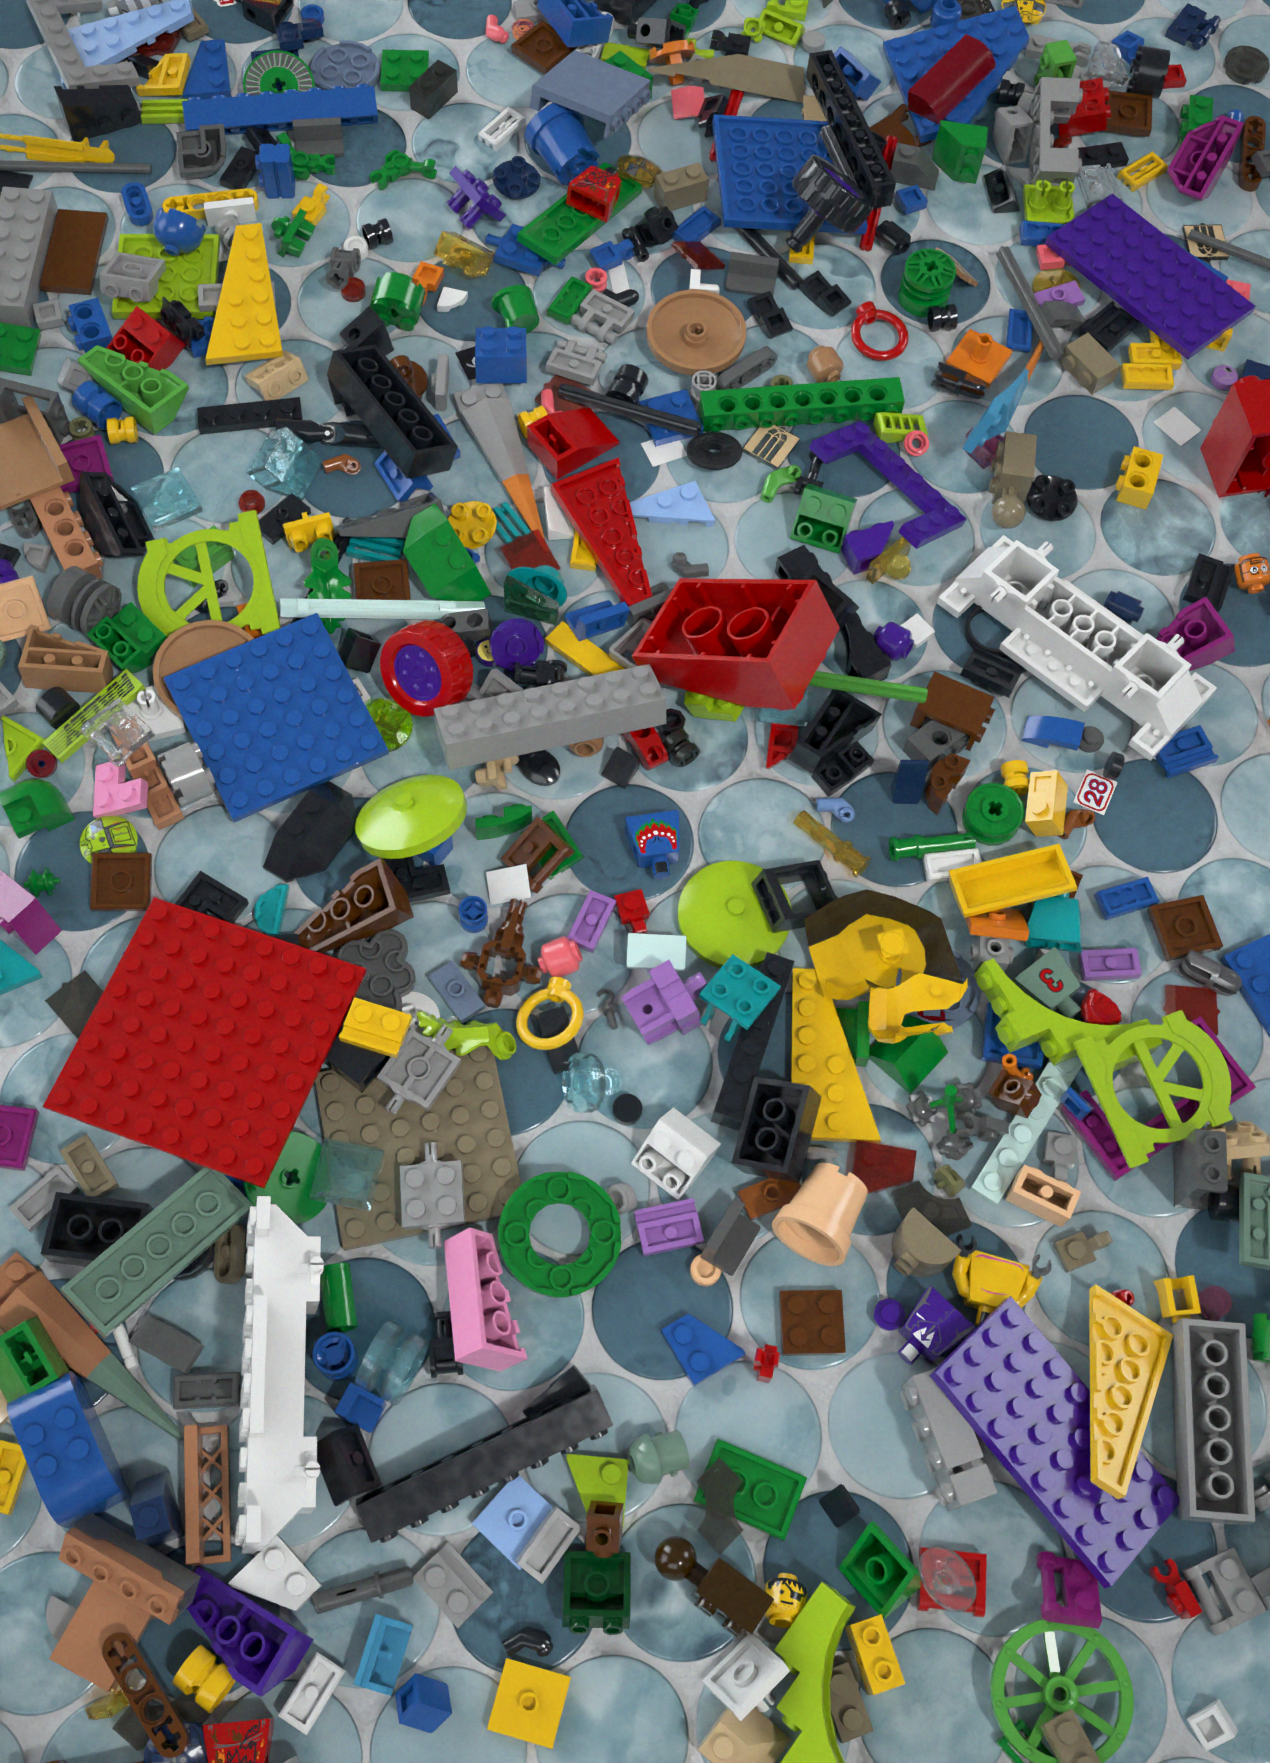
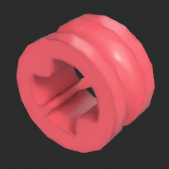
M591 268L586 272L585 282L592 285L594 290L600 293L603 292L607 287V273L601 268Z

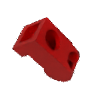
M654 727L622 733V736L627 743L631 744L642 766L647 771L668 762L667 751Z

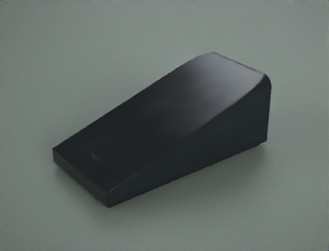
M564 1006L536 1015V1023L542 1038H551L560 1034L570 1023ZM574 1037L561 1047L546 1050L554 1074L583 1066Z

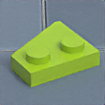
M567 1454L566 1461L571 1470L586 1514L591 1500L624 1503V1526L629 1459Z

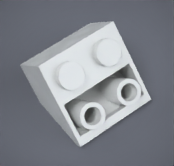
M673 1107L658 1120L631 1164L679 1201L706 1168L721 1143Z

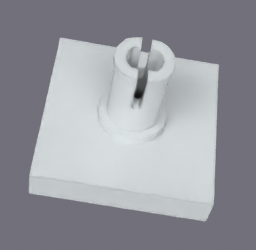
M155 685L145 687L146 690L140 691L137 698L123 710L125 723L136 719L147 742L187 733L184 720L174 715L163 704Z
M752 1634L745 1637L702 1681L742 1721L754 1707L760 1712H766L770 1709L763 1698L773 1706L776 1697L771 1690L790 1670L777 1655Z

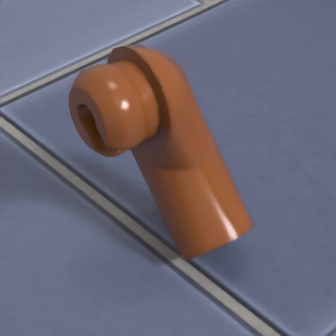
M347 454L322 461L326 474L340 470L347 474L355 475L361 469L360 462Z
M1086 809L1067 812L1065 814L1063 835L1057 836L1062 839H1068L1074 828L1093 824L1095 821L1094 812Z

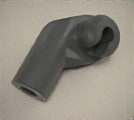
M677 552L673 555L672 567L683 577L697 578L709 576L707 563L692 565L687 561L685 553Z

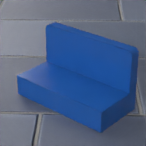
M385 450L374 463L399 502L407 500L417 488L430 491L433 487L426 475L406 479Z
M610 600L566 613L564 619L578 641L624 627L630 609L625 602L613 605Z

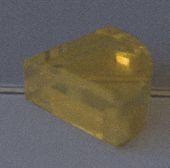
M119 1690L90 1704L85 1708L89 1720L111 1718L130 1703L123 1691Z

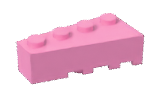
M470 1227L445 1240L444 1249L455 1361L501 1372L527 1360L525 1348H519L516 1334L520 1333L517 1320H511L507 1303L511 1302L509 1291L505 1289L499 1278L503 1270L493 1235Z

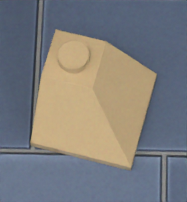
M755 1707L742 1721L726 1708L696 1750L710 1763H775L791 1739Z

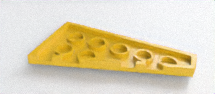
M261 223L236 225L206 354V365L283 357Z
M1095 1284L1089 1288L1091 1482L1119 1500L1125 1497L1173 1334Z

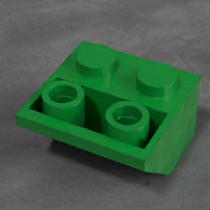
M808 484L804 488L790 539L839 554L858 499Z
M38 1316L25 1320L0 1336V1389L8 1403L38 1390L70 1372Z

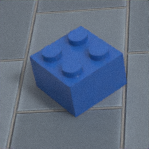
M489 326L476 328V383H527L526 328L514 326L509 328H493Z

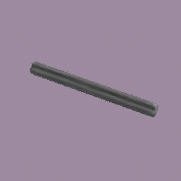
M1001 246L996 252V256L1051 360L1061 359L1064 351L1040 309L1041 307L1008 246Z

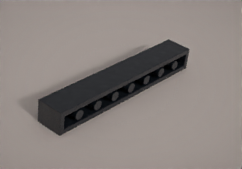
M593 1384L357 1498L356 1509L371 1543L380 1540V1543H385L395 1538L399 1534L398 1530L408 1525L411 1528L418 1527L429 1520V1515L439 1510L441 1513H446L459 1506L458 1501L468 1496L474 1499L484 1495L490 1490L488 1486L499 1481L502 1484L508 1483L519 1476V1471L529 1466L531 1469L539 1468L549 1462L548 1457L558 1452L564 1455L579 1447L578 1443L589 1437L591 1440L603 1437L608 1433L607 1428L613 1426V1423L598 1389Z

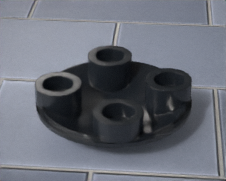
M1038 475L1032 482L1027 494L1028 506L1034 514L1044 520H1064L1073 514L1077 506L1078 499L1075 484L1069 479L1064 480L1057 476Z

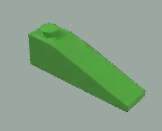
M98 345L77 359L78 363L109 394L122 403L123 408L131 416H134L138 423L154 435L174 421L189 390L188 384L168 370H155L150 368L148 363L142 361L136 363L127 360L125 355Z

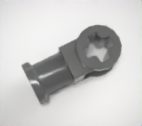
M339 247L332 248L330 258L331 270L327 273L326 280L334 289H344L348 284V277H354L356 271H359L361 254L358 248H354L352 251L340 250Z

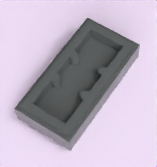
M223 1372L174 1375L173 1409L240 1406L241 1373Z

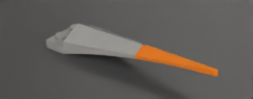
M487 383L453 393V400L462 422L488 459L528 528L536 537V542L541 551L546 555L547 546L510 398L507 396L503 383Z

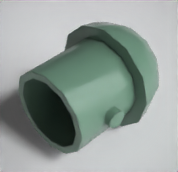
M678 1430L665 1434L657 1432L655 1437L652 1438L645 1433L637 1438L629 1447L628 1459L630 1468L635 1477L642 1483L659 1484L661 1476L670 1474L671 1477H674L678 1474V1471L689 1467L688 1449L682 1434Z

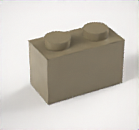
M699 162L655 175L654 198L660 208L667 206L670 211L707 201L709 179Z
M1089 333L1066 345L1064 355L1060 359L1063 367L1091 395L1114 382L1121 366Z

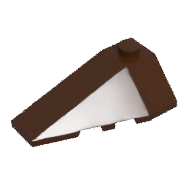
M382 858L356 870L349 877L351 881L341 891L336 890L331 895L332 900L322 910H316L293 933L299 934V945L301 947L325 953L342 947L351 940H361L378 932L392 929L414 917L406 890Z

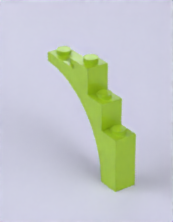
M994 958L985 961L974 974L978 987L985 993L992 1005L993 1011L1001 1019L995 1029L1000 1041L1005 1044L1009 1052L1011 1053L1038 1041L1042 1052L1049 1058L1053 1066L1078 1056L1073 1042L1092 1035L1095 1042L1104 1039L1106 1044L1109 1045L1125 1031L1137 1026L1151 1024L1148 1019H1143L1130 1024L1099 1025L1065 1017L1044 1007L1025 994L1007 977ZM1147 1038L1144 1040L1150 1055L1163 1044L1162 1040L1158 1038ZM1131 1044L1118 1057L1114 1071L1139 1061Z
M824 1582L820 1583L774 1649L782 1656L781 1660L786 1664L791 1673L796 1675L798 1671L800 1672L776 1707L784 1714L782 1721L789 1728L797 1733L799 1730H802L780 1763H845L837 1743L831 1715L830 1681L834 1656L843 1629L856 1606L831 1585Z

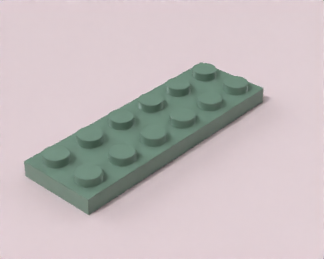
M204 1167L61 1288V1293L105 1339L250 1211V1206H253V1204L224 1174Z

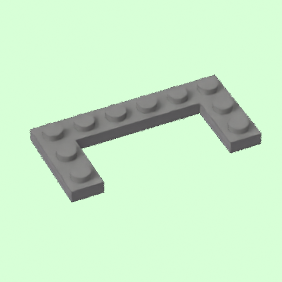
M26 0L67 89H76V86L83 85L85 89H98L99 85L139 86V76L132 62L85 67L60 14L102 10L101 0Z

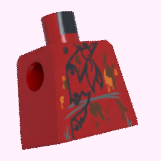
M590 166L569 183L566 204L607 223L620 194L622 181L618 177V172L613 167H608L604 171L598 167Z
M274 1718L203 1725L208 1763H269Z

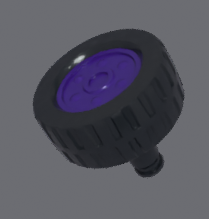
M812 155L800 168L792 181L793 188L808 204L810 209L792 231L791 236L786 239V243L795 252H802V248L808 244L825 221L846 233L853 234L867 219L874 205L866 193L841 170L820 156Z

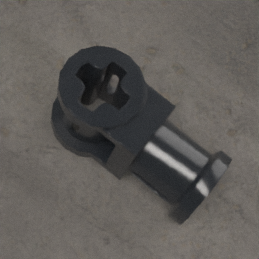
M537 660L536 666L520 665V662H515L513 682L517 685H535L534 688L564 682L567 664L561 660Z
M442 1311L430 1314L429 1321L432 1322L433 1339H430L429 1349L431 1378H437L438 1374L455 1372L458 1375H464L463 1363L455 1361L451 1312ZM443 1324H445V1336H443Z

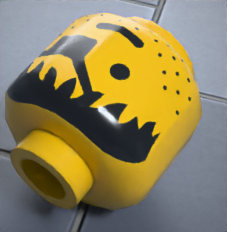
M780 1573L778 1578L770 1579L765 1585L764 1591L774 1598L765 1616L769 1619V1623L776 1627L790 1628L806 1605L807 1588L798 1582V1578L795 1575Z

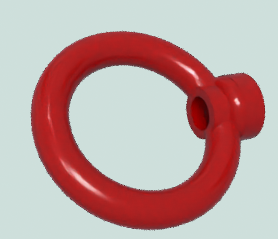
M867 301L856 309L858 317L851 326V339L861 354L873 360L888 361L897 358L905 351L909 335L905 324L899 317L889 311L876 309L872 301ZM877 319L890 323L898 332L899 341L897 345L887 351H879L869 347L861 338L860 331L863 324H872Z

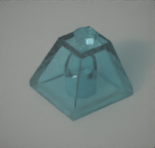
M324 1139L309 1199L370 1211L384 1150Z

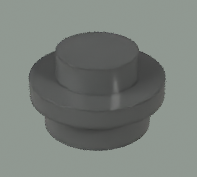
M1093 726L1084 727L1079 748L1087 753L1098 751L1104 744L1103 733Z

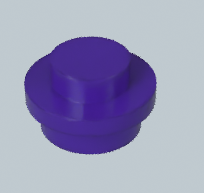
M884 1299L876 1305L873 1317L881 1329L894 1331L903 1324L905 1311L898 1301Z

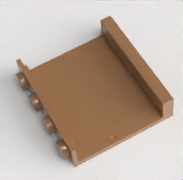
M32 396L21 398L27 414L0 424V511L75 480L66 458Z

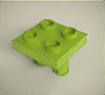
M1042 180L1037 181L1036 185L1024 184L1022 194L1025 220L1067 224L1075 219L1072 198L1075 185L1068 181L1067 186H1065L1066 181L1060 183V186H1051V183L1044 180L1043 185Z

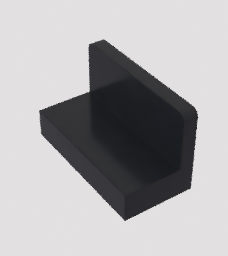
M358 1424L334 1430L317 1442V1462L320 1465V1470L334 1506L342 1505L354 1496L375 1490L382 1485Z

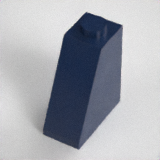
M167 1470L136 1481L129 1509L137 1541L155 1547L185 1536L170 1471Z

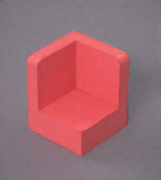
M686 86L671 90L673 118L679 120L688 117H698L704 102V87Z

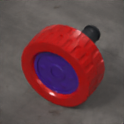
M423 620L410 624L392 634L382 648L380 670L385 687L394 701L404 710L416 716L433 717L434 708L458 704L468 695L473 682L471 658L476 654V645L470 638H460L452 629L436 621Z

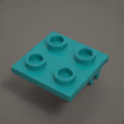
M732 954L699 994V998L708 1003L700 1023L706 1026L708 1020L713 1018L718 1008L733 1018L729 1031L724 1040L730 1043L733 1035L736 1036L741 1026L746 1030L750 1028L781 989V986Z

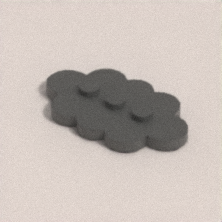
M387 929L378 932L371 939L370 943L362 940H351L345 943L338 953V959L366 968L367 970L355 998L402 1012V997L408 995L414 989L416 983L415 971L405 961L408 954V943L404 935L397 930Z

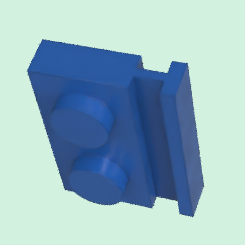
M1201 725L1177 732L1155 756L1160 767L1166 771L1165 776L1167 779L1216 763L1219 757L1217 754H1214L1213 746Z

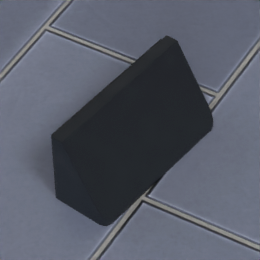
M1005 165L984 175L993 212L1009 213L1020 211L1013 180L1007 166Z

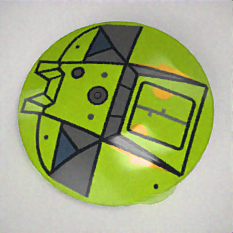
M103 816L95 819L87 825L80 837L81 853L91 864L92 853H137V832L128 820L119 816Z

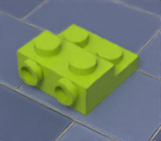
M688 690L684 697L685 706L692 716L697 718L736 722L745 707Z

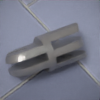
M1192 949L1176 969L1178 975L1223 996L1235 995L1242 986L1241 978L1235 971Z

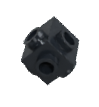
M653 206L644 212L645 217L635 225L646 247L668 242L673 238L672 233L679 228L673 213L667 206L661 208Z

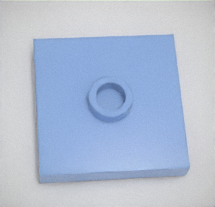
M519 1475L502 1488L472 1522V1525L517 1569L521 1570L522 1568L514 1561L548 1515L552 1506Z

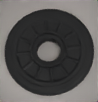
M705 432L690 440L686 452L691 462L701 468L723 470L734 466L741 459L742 446L737 439L726 433ZM716 449L720 450V452H710L709 450Z

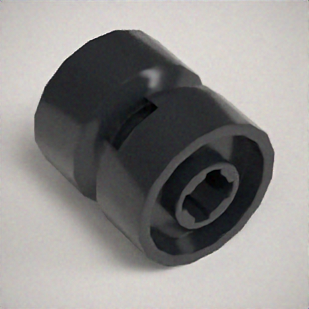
M631 364L621 365L605 395L638 404L639 397H641L648 385L649 379L647 374L637 366Z

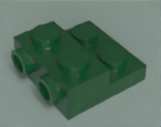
M565 1551L562 1627H569V1631L573 1634H585L589 1632V1628H603L605 1634L618 1635L623 1632V1629H629L631 1552L613 1553L611 1557L600 1558L595 1556L593 1551Z

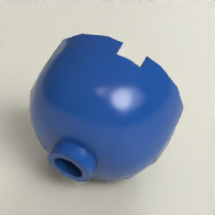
M159 208L154 219L153 229L157 241L165 247L164 251L173 256H179V253L188 254L195 251L204 238L205 226L202 224L200 228L196 225L197 219L184 212L169 208L168 213L162 212L163 208Z

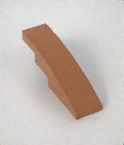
M134 719L110 730L133 779L142 778L148 782L147 808L158 830L185 819L137 720Z

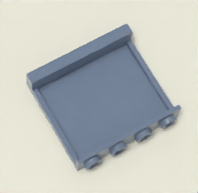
M574 50L533 84L530 108L539 111L550 101L606 123L604 138L607 139L614 132H617L620 126L627 123L633 114H637L644 104L648 103L651 96V90H649L650 80Z

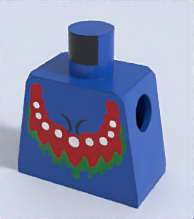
M673 810L625 817V834L638 867H652L655 879H663L670 876L669 864L677 863L679 858V811Z

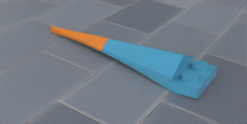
M1041 340L1021 375L1007 389L993 399L968 435L962 449L971 454L977 445L982 447L986 440L1007 430L1044 349Z

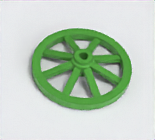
M1044 1619L1034 1621L1018 1629L1006 1640L992 1668L990 1697L997 1724L1011 1746L1030 1762L1059 1763L1057 1758L1048 1756L1036 1749L1044 1735L1040 1725L1051 1720L1055 1712H1057V1715H1060L1069 1709H1073L1076 1715L1107 1736V1739L1094 1750L1101 1763H1104L1113 1756L1124 1742L1133 1717L1134 1695L1132 1682L1120 1654L1095 1629L1049 1622ZM1054 1631L1072 1633L1086 1640L1063 1676L1060 1674ZM1040 1633H1043L1049 1678H1046L1016 1652L1028 1639ZM1097 1648L1111 1667L1115 1680L1076 1686L1073 1683ZM1009 1663L1014 1664L1039 1685L1041 1691L1005 1697L1004 1684ZM1056 1688H1059L1062 1692L1060 1701L1054 1697V1690ZM1118 1691L1119 1706L1114 1727L1080 1704L1078 1697ZM1044 1703L1045 1706L1027 1741H1025L1011 1721L1007 1709Z

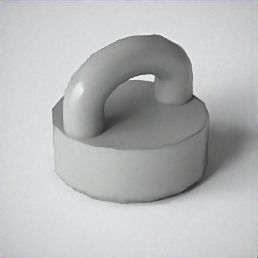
M621 1182L607 1189V1194L614 1202L619 1215L636 1208L637 1199L635 1192L627 1183Z

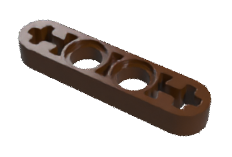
M1258 116L1248 117L1241 131L1238 184L1241 189L1248 192L1256 191L1263 178L1257 172L1255 165L1249 164L1246 161L1252 160L1251 157L1257 151L1265 150L1266 123ZM1248 143H1254L1258 147H1251Z
M119 1632L110 1635L102 1646L103 1658L156 1750L161 1756L166 1758H175L182 1755L190 1744L189 1732L138 1644L131 1635ZM116 1640L120 1643L127 1642L128 1646L124 1649V1653L128 1660H132L135 1656L138 1660L127 1665L122 1672H120L119 1667L125 1665L123 1659L120 1656L111 1655V1652L115 1649L113 1643ZM136 1668L142 1669L146 1674V1683L139 1690H133L128 1685V1676ZM153 1699L161 1700L164 1705V1713L156 1721L149 1720L145 1713L147 1704ZM170 1716L174 1722L167 1725L168 1729L172 1734L180 1733L182 1737L178 1740L179 1748L177 1750L173 1747L165 1748L164 1743L168 1741V1736L164 1730H160L157 1734L154 1730L155 1727L164 1724Z

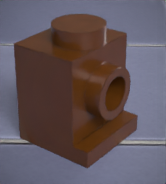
M1004 1069L1001 1070L988 1091L989 1096L999 1110L1027 1119L1032 1110L1037 1107L1042 1096L1034 1081L1011 1075Z
M591 1500L586 1515V1550L593 1551L594 1555L600 1558H608L613 1553H619L622 1543L624 1503Z

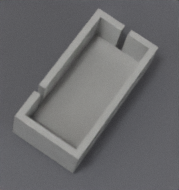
M932 1369L912 1376L902 1385L903 1391L900 1392V1396L905 1409L911 1411L915 1421L912 1423L915 1438L918 1442L922 1441L926 1454L923 1455L926 1468L930 1474L934 1473L938 1484L935 1487L937 1498L942 1506L946 1505L949 1512L984 1500L996 1494L997 1490L987 1464L973 1468L971 1461L984 1457L975 1432L929 1376L935 1370Z

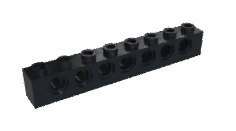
M832 50L810 53L806 78L828 125L833 127L860 188L871 199L874 205L873 209L891 206L896 182Z

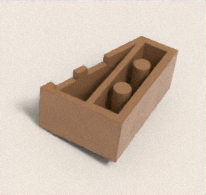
M30 625L18 665L25 688L49 690L54 687H62L65 691L99 693L112 682L114 671L108 651L80 641L74 643L63 639L60 634L53 633L51 635L40 631L37 626Z

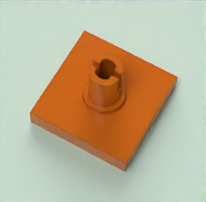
M969 329L947 359L946 364L967 371V375L984 381L988 390L1010 359L1013 350L993 341L992 336L987 333L980 334Z

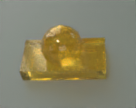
M901 537L870 563L866 579L874 584L886 573L894 580L907 578L912 568L910 560L906 557L909 555L911 544L904 537Z

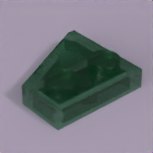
M506 576L504 581L505 612L556 625L559 617V602L512 576Z

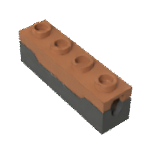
M92 1513L86 1515L74 1525V1528L72 1527L66 1532L58 1560L169 1625L193 1603L201 1578L198 1574L148 1545L137 1541L136 1538Z

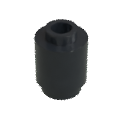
M885 220L876 229L875 236L878 238V242L894 255L903 254L909 249L911 235L895 222Z

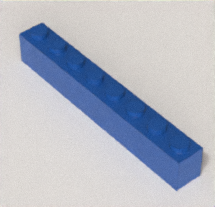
M358 84L355 88L334 86L329 90L315 87L303 92L289 89L284 91V93L277 94L271 91H264L260 95L251 96L248 93H240L236 97L215 95L212 99L190 97L187 101H182L186 131L200 130L199 125L224 124L225 135L245 134L248 127L265 129L269 132L293 130V120L332 117H341L342 126L378 123L375 88L368 84Z

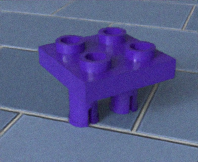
M455 166L449 174L458 183L460 188L446 202L447 205L458 214L470 199L472 200L473 204L459 218L470 230L484 214H489L501 222L506 216V213L501 209L502 202L494 194L490 195L487 192L490 188L480 178L476 179L469 170L462 171Z

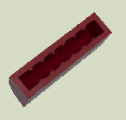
M965 34L908 90V110L939 124L996 68L994 57L989 48L980 40Z

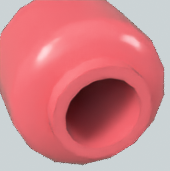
M564 936L542 945V956L537 958L544 974L549 972L552 977L561 978L578 971L579 962L583 961L576 941L574 939L570 941Z

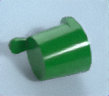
M526 285L505 287L499 290L491 299L493 309L502 315L506 328L513 326L526 328L527 334L538 326L539 315L530 287Z

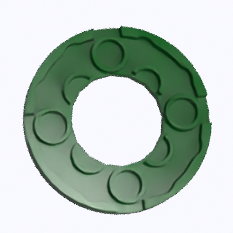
M573 1172L543 1173L523 1183L506 1202L498 1224L499 1251L508 1271L527 1289L537 1294L554 1298L579 1295L599 1284L616 1263L622 1243L620 1216L610 1196L593 1180ZM554 1204L569 1205L578 1210L587 1221L590 1233L588 1246L583 1255L573 1263L565 1265L550 1264L541 1259L531 1246L529 1237L531 1222L536 1214L546 1206Z

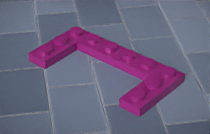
M1201 1016L1193 1020L1192 1023L1201 1028L1215 1042L1226 1061L1231 1079V1105L1254 1090L1256 1086ZM1086 1089L1079 1095L1091 1103L1095 1109L1081 1121L1064 1104L1060 1108L1112 1179L1116 1181L1136 1167L1129 1168L1106 1115ZM1183 1098L1174 1104L1183 1123L1187 1122L1195 1114L1199 1107V1101ZM1163 1112L1144 1124L1156 1129L1170 1128ZM1174 1142L1153 1143L1155 1151L1146 1154L1148 1159Z

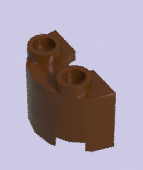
M949 754L933 766L925 785L924 793L928 802V808L935 815L939 814L948 800L949 793L957 787L963 778L971 760L957 754Z

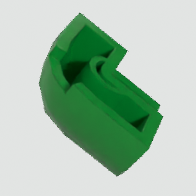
M37 778L0 791V803L19 839L44 827L51 831L75 820L64 795L55 785L48 781Z

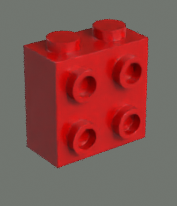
M1103 78L1080 81L1079 88L1083 89L1082 102L1077 105L1075 114L1070 116L1067 124L1058 123L1060 138L1107 130V119H1111L1110 104L1105 105V102H1109L1108 87H1103Z

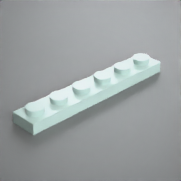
M1076 1056L1055 1066L1049 1060L1035 1083L1042 1094L1037 1107L1032 1110L1028 1119L1015 1115L1009 1125V1134L1003 1135L969 1189L971 1192L996 1207L1060 1103L1059 1098L1069 1088L1082 1067L1080 1058Z

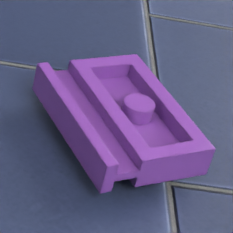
M694 1198L634 1211L643 1257L704 1243Z

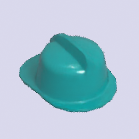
M540 565L536 568L518 567L509 571L505 577L507 590L519 599L548 609L561 607L567 600L568 593L564 586V579H562L559 571L551 566Z

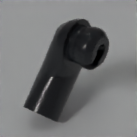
M530 1626L522 1628L501 1641L509 1657L524 1647L536 1650L538 1656L541 1657L549 1655L553 1650L551 1636L544 1630Z

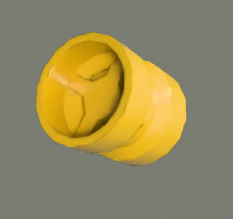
M542 405L535 407L531 412L523 411L517 414L518 424L525 438H527V426L548 415Z
M134 416L126 417L124 420H118L117 418L107 419V432L111 445L120 444L121 441L138 443V428Z
M1012 760L1002 764L1000 771L1001 777L1005 779L1003 785L1010 787L1019 796L1027 794L1030 779L1027 778L1029 773L1027 762Z

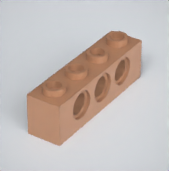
M57 487L30 498L63 570L65 571L72 566H78L95 575L97 579H102L103 575L100 567L104 566L98 551L92 553L90 549L94 544L88 531L82 532L80 528L84 526V523L78 511L72 512L70 508L74 506L69 492H62L61 488Z

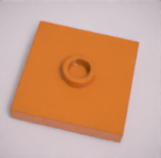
M1003 908L965 918L971 935L1020 941L1028 940L1029 929L1021 910Z

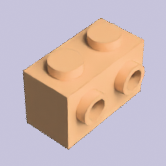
M1024 1164L1016 1173L1005 1201L1062 1227L1070 1220L1081 1191L1072 1188L1066 1182L1045 1175L1037 1168Z

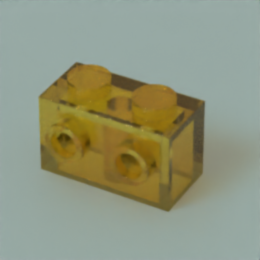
M443 230L433 253L442 258L444 264L453 268L457 266L463 269L465 275L472 278L487 276L495 256V252L456 232Z

